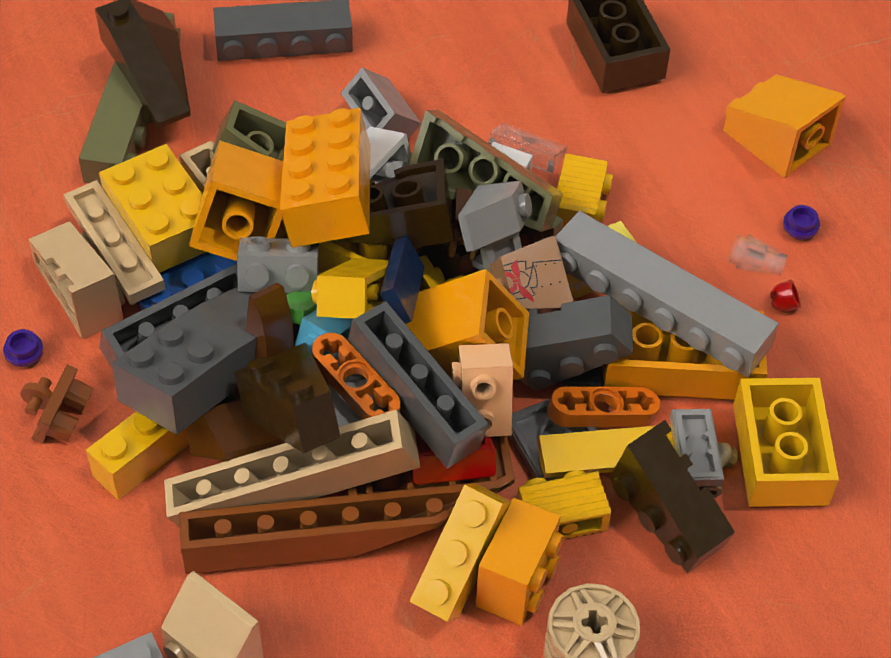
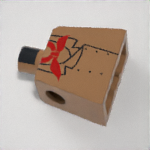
M556 236L545 238L505 254L490 265L491 274L526 310L537 308L539 314L559 311L561 310V304L574 302Z

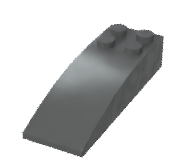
M235 288L201 303L172 320L113 361L112 368L118 401L177 435L238 389L234 372L247 367V364L255 359L257 337L245 331L249 296L256 292H238V288ZM292 323L295 346L300 325Z

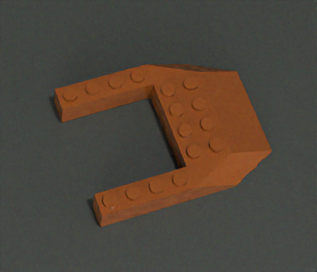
M415 430L416 438L421 437ZM491 436L496 456V474L491 477L415 484L410 470L346 489L347 496L179 512L181 552L185 573L190 574L192 571L203 573L355 557L435 529L448 521L465 484H478L494 493H498L514 484L515 477L507 436Z

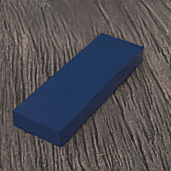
M408 235L398 238L394 242L380 292L383 301H386L405 324L412 322L425 268Z

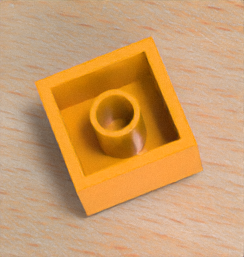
M513 497L479 564L475 607L521 626L529 612L536 614L544 596V590L541 588L545 578L552 580L560 562L561 556L557 554L564 535L558 533L561 516Z

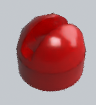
M792 279L781 282L773 287L770 292V298L773 299L772 306L775 309L787 312L801 308L799 294Z

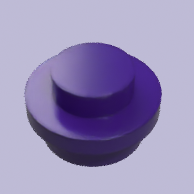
M794 206L784 216L783 228L794 238L810 239L819 231L820 220L818 214L809 206Z
M26 329L12 332L7 337L3 347L6 360L18 367L34 364L41 358L44 350L41 339L32 331Z

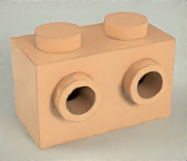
M509 343L459 345V362H451V378L488 422L489 425L484 437L512 436L513 364Z

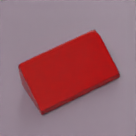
M421 437L416 438L420 468L411 470L415 484L491 477L496 474L495 447L491 437H484L480 449L448 469Z

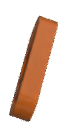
M325 333L315 339L312 345V356L323 377L362 420L385 413L381 409L374 411V402L380 408L389 406L388 412L397 409L400 413V398L397 393L344 336L337 333ZM328 350V351H329L330 353H332V354L338 352V360H339V363L341 364V366H340L339 368H338V361L335 359V357H334L333 355H331V354H326V355L324 356V352H325V351ZM359 374L367 379V383L362 387L353 388L348 386L344 380L350 375ZM373 393H374V402H373V399L371 398V395H372Z
M560 387L552 394L547 406V414L555 424L562 427H644L654 421L661 403L656 393L645 387ZM603 401L608 403L612 407L613 412L607 413L599 410L594 402Z

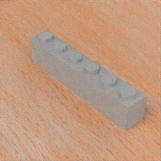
M578 211L556 235L566 274L581 280L598 293H603L606 296L611 295L625 309L636 312L650 320L661 330L669 331L686 341L692 348L707 353L722 362L725 367L749 377L772 348L779 325L778 322L583 212Z

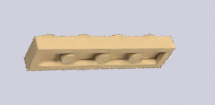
M97 180L63 194L66 206L98 255L115 274L116 283L131 305L166 289L164 279Z

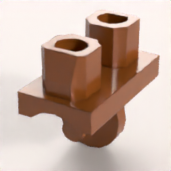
M67 364L53 392L49 389L52 382L46 377H41L38 384L30 382L23 386L20 395L27 403L25 412L35 416L38 409L44 410L32 436L33 440L43 444L48 435L61 441H69L78 418L60 411L62 404H66L83 412L93 391L92 387L75 379L77 368Z

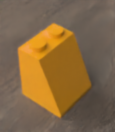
M775 74L764 83H757L743 97L735 98L731 101L725 111L726 119L723 131L785 179L832 145L846 96L841 92Z
M219 140L207 175L189 246L237 261L241 238L255 236L275 238L282 220L280 198L283 161Z
M487 269L418 293L412 322L406 323V326L450 378L451 362H459V345L509 343L512 358L513 380L524 378L529 312Z

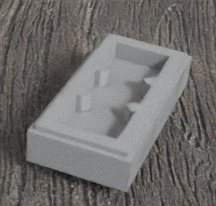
M672 409L669 417L674 447L679 457L686 453L693 463L687 470L698 487L721 486L724 476L712 410Z

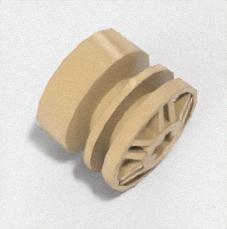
M587 583L569 588L555 600L549 612L543 658H635L640 638V619L634 605L621 592L606 585Z

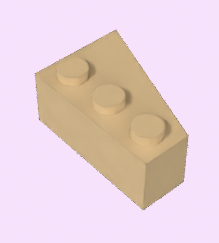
M70 221L28 239L35 265L82 340L124 320L121 305L125 304V298L116 283L115 274L91 247L86 235L83 232L79 233Z

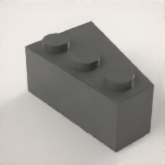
M611 295L561 304V310L539 314L537 308L527 310L529 312L525 370L524 378L519 380L536 392L633 354L632 315Z

